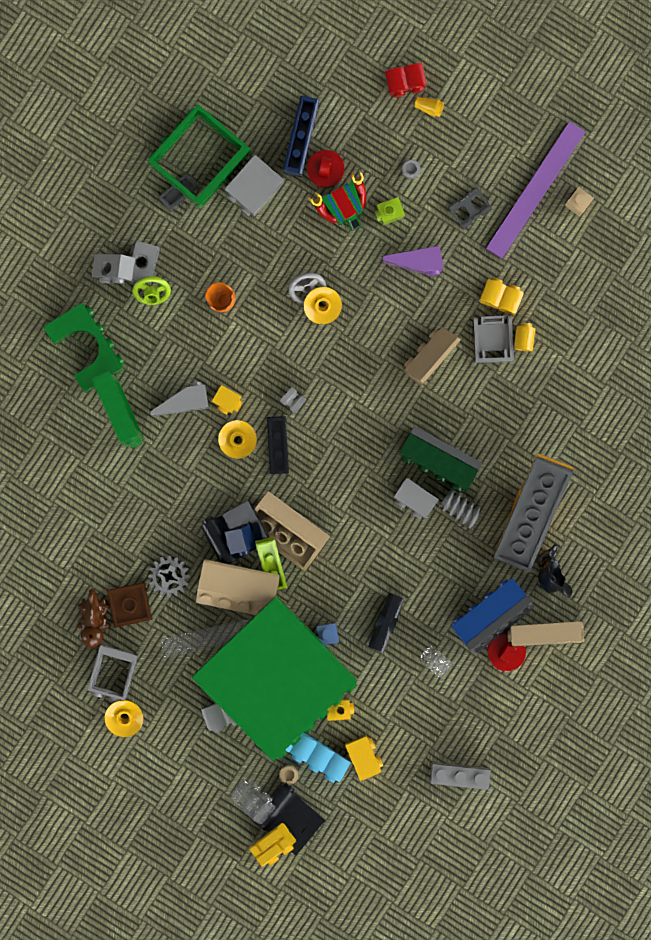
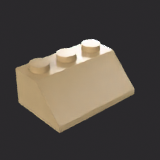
M441 327L440 330L436 328L430 334L431 340L427 345L423 342L417 349L419 354L414 359L410 357L404 364L406 367L404 372L420 386L425 383L461 340L444 327Z

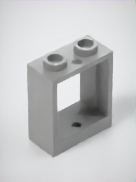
M100 645L88 691H92L91 695L103 697V695L110 696V700L114 702L119 700L125 701L139 655ZM104 655L131 662L123 693L96 686Z

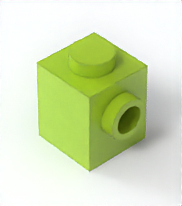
M399 197L378 204L377 210L374 211L377 221H381L383 225L405 217Z

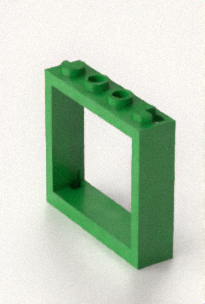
M198 104L195 108L188 110L185 115L187 117L183 122L179 121L174 126V132L170 136L166 135L163 138L159 149H154L151 152V155L148 157V165L201 209L250 154V148ZM198 118H201L236 148L238 152L200 195L196 197L163 169L158 162Z
M110 371L92 378L91 380L120 444L132 449L141 446V441L145 440L118 378Z

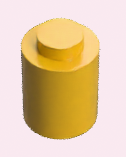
M521 323L520 326H516L514 350L533 351L535 328L532 327V324Z

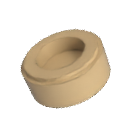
M292 765L283 766L279 772L281 782L289 785L294 784L298 779V770Z

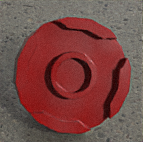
M321 150L310 157L307 163V174L315 186L329 189L341 182L345 166L342 158L337 153L331 150Z
M502 633L489 644L488 657L490 663L495 668L501 671H513L523 664L526 657L525 646H512V642L508 641V633Z

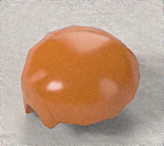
M215 282L207 288L205 299L208 301L211 309L223 313L229 311L234 306L236 295L229 285Z

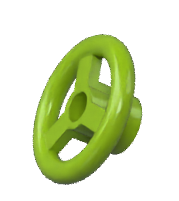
M148 276L139 279L134 284L132 292L135 299L140 303L157 305L169 298L171 288L164 279ZM147 282H156V283H159V284H161V285H159V286H149V285H147V284H145V283H147ZM139 288L144 290V298L138 293ZM165 290L164 295L159 298V292Z

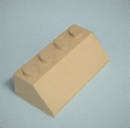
M269 491L255 508L268 536L275 538L278 552L303 571L307 570L331 537Z
M204 559L196 603L256 615L276 596L280 575Z

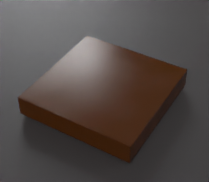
M145 582L107 590L114 628L153 620Z

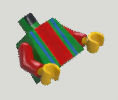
M360 170L358 178H354L353 173H351L352 182L324 197L315 192L317 195L315 201L310 197L308 198L315 205L322 218L338 225L347 222L351 231L361 226L357 216L363 213V208L366 206L367 193L363 182L364 176Z

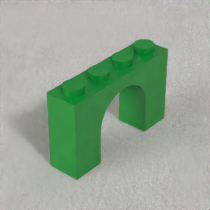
M81 303L43 328L55 345L78 332H86L96 338L99 345V353L96 360L90 366L74 375L83 392L87 393L95 388L91 380L92 378L108 371L116 375L124 370L122 365L125 362L120 354L116 355L112 350L115 346L109 337L106 339L102 334L105 330L99 321L95 322L92 318L95 314L90 306H85Z

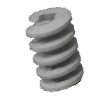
M451 489L439 507L444 505V512L450 509V516L456 513V520L463 517V525L469 521L468 528L471 529L481 514L479 513L480 506L473 509L474 502L466 504L467 498L465 497L460 500L461 494L458 493L453 496L455 490Z

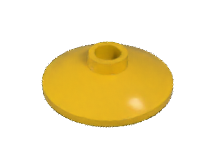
M317 287L311 290L304 300L306 316L317 324L333 322L339 316L342 309L340 296L329 287ZM320 301H325L323 307L319 306Z
M235 420L227 423L221 429L218 441L221 450L227 456L240 459L247 457L253 452L256 447L257 436L250 424ZM237 436L241 437L242 441L238 444L234 441L235 437Z
M119 700L108 707L105 713V723L113 734L120 737H129L141 729L143 713L134 702ZM127 714L128 718L124 719L121 715Z

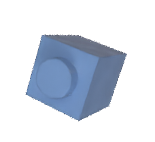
M336 622L317 626L318 638L325 645L339 642Z

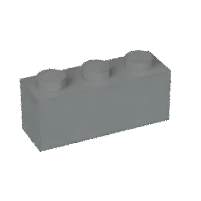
M432 762L430 783L489 790L491 770L485 767Z

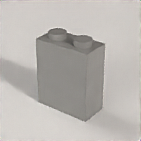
M254 155L225 188L226 197L232 203H239L242 206L240 209L247 216L251 214L255 217L284 184V179Z

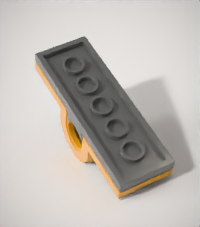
M536 454L528 476L517 493L508 523L495 551L494 559L528 572L531 571L573 474L574 467L541 454Z

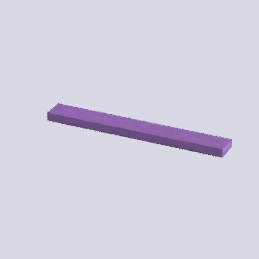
M571 122L568 123L486 249L500 259L504 257L585 134L584 130Z

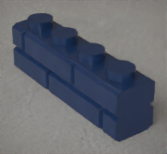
M300 96L283 167L284 174L302 178L318 112V99Z

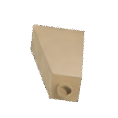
M582 622L511 626V630L508 631V641L512 642V646L584 643V627Z

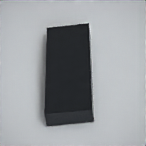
M286 416L267 417L270 475L289 474Z

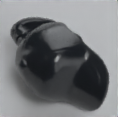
M554 544L537 558V563L540 567L538 581L547 593L552 594L560 591L569 598L573 590L565 582L566 578L562 575L560 565L554 558L557 552V545Z

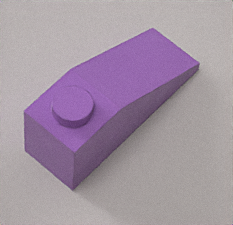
M440 246L387 255L382 258L383 263L421 274H428L429 276L440 275V271L444 269Z

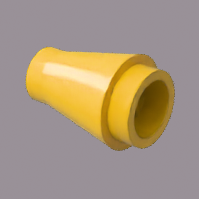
M417 97L414 107L435 118L436 116H441L444 102L440 101V99Z

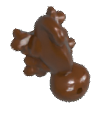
M90 589L87 601L83 598L78 605V609L81 610L83 617L80 618V623L77 624V627L82 629L81 639L85 646L97 648L102 642L103 633L111 627L107 622L108 618L105 617L107 610L110 609V605L105 598L99 602L96 591Z

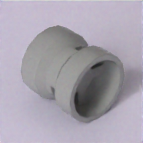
M291 387L281 398L280 402L288 405L290 410L296 413L307 399L299 396L297 390Z

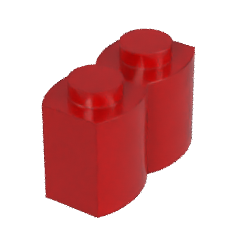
M422 63L385 71L389 95H394V98L403 97L409 91H413V94L420 93L427 87Z

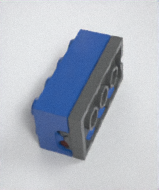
M513 578L501 582L498 590L494 593L491 591L486 594L483 602L479 605L477 603L468 609L469 613L464 617L461 615L453 621L454 625L451 627L473 656L534 609L532 601Z

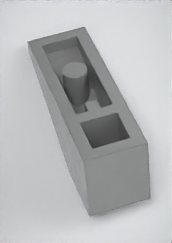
M201 382L190 383V387H185L152 410L151 416L209 409L206 385H202Z

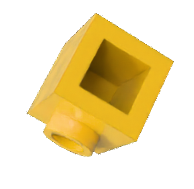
M223 385L220 386L212 400L214 404L218 405L217 410L226 415L228 412L231 414L234 411L238 412L243 404L240 401L242 399L240 395Z
M343 699L337 706L332 705L328 709V721L351 719V715L354 714V703H350L349 699Z

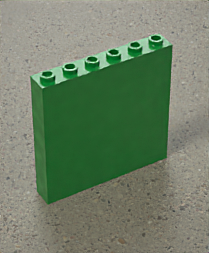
M277 595L192 676V679L272 761L276 758L280 760L287 753L286 749L290 745L295 746L301 740L300 735L302 733L311 731L315 726L314 722L318 718L322 720L329 713L328 709L332 705L337 706L343 700L342 695L344 693H350L357 686V677Z

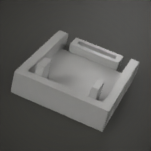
M504 316L481 317V325H478V318L473 317L475 363L514 361L512 316H507L508 324H504ZM503 351V358H485V352Z

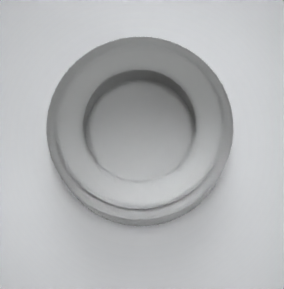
M413 159L405 161L401 168L402 175L407 179L417 178L421 170L420 164Z

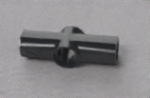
M391 593L388 594L384 607L376 620L375 630L368 647L384 653L389 637L397 624V616L401 610L404 598Z

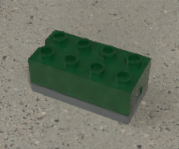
M415 426L412 428L398 454L401 456V461L408 465L411 463L418 465L417 469L425 474H428V472L434 474V479L441 483L446 481L451 483V488L460 493L468 491L482 465L480 461Z

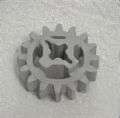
M168 556L166 561L161 557V563L155 561L156 567H150L153 574L148 575V577L153 578V581L149 584L156 586L153 590L154 592L161 591L160 596H163L164 593H167V597H171V593L178 596V590L184 592L183 585H189L185 581L190 578V575H186L189 568H183L185 562L178 563V557L174 561L171 556ZM170 563V566H169L168 569H166V570L160 569V567L163 566L164 564ZM177 567L181 570L182 578L176 572ZM171 571L175 579L168 582L166 581L167 577L161 573H169ZM157 576H160V577H161V580H162V585H161V586L159 585V583H158V581H157ZM170 584H179V586L174 589H168Z

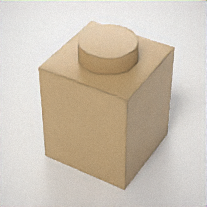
M578 187L565 206L580 217L594 198Z

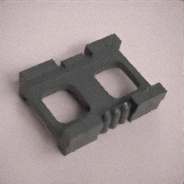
M477 187L469 192L465 198L463 197L459 202L457 201L448 207V210L451 211L464 230L473 224V221L480 217V215L484 216L491 211L492 207ZM476 196H480L485 203L479 210H476L471 203V200ZM461 207H465L469 213V217L463 221L455 213Z

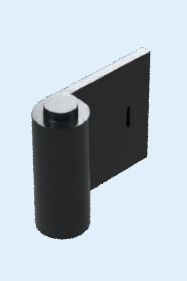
M250 500L215 519L211 516L203 520V525L200 526L218 561L224 564H229L242 557L238 553L230 554V550L226 545V531L250 524L254 541L270 538ZM254 547V548L250 549L249 551L251 552V551L257 549V547Z
M280 783L251 820L268 833L281 823H284L296 839V842L292 845L294 849L291 852L297 856L325 822V819L293 793L295 789L291 785Z

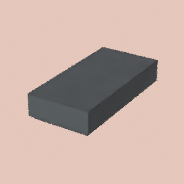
M187 172L177 180L192 193L199 188ZM172 185L158 196V199L170 212L187 199Z

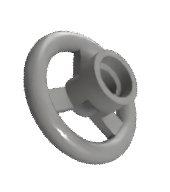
M302 273L290 282L289 294L296 302L304 303L305 298L296 295L295 291H303L308 294L313 290V286L317 282L320 283L321 287H326V282L323 277L316 273Z

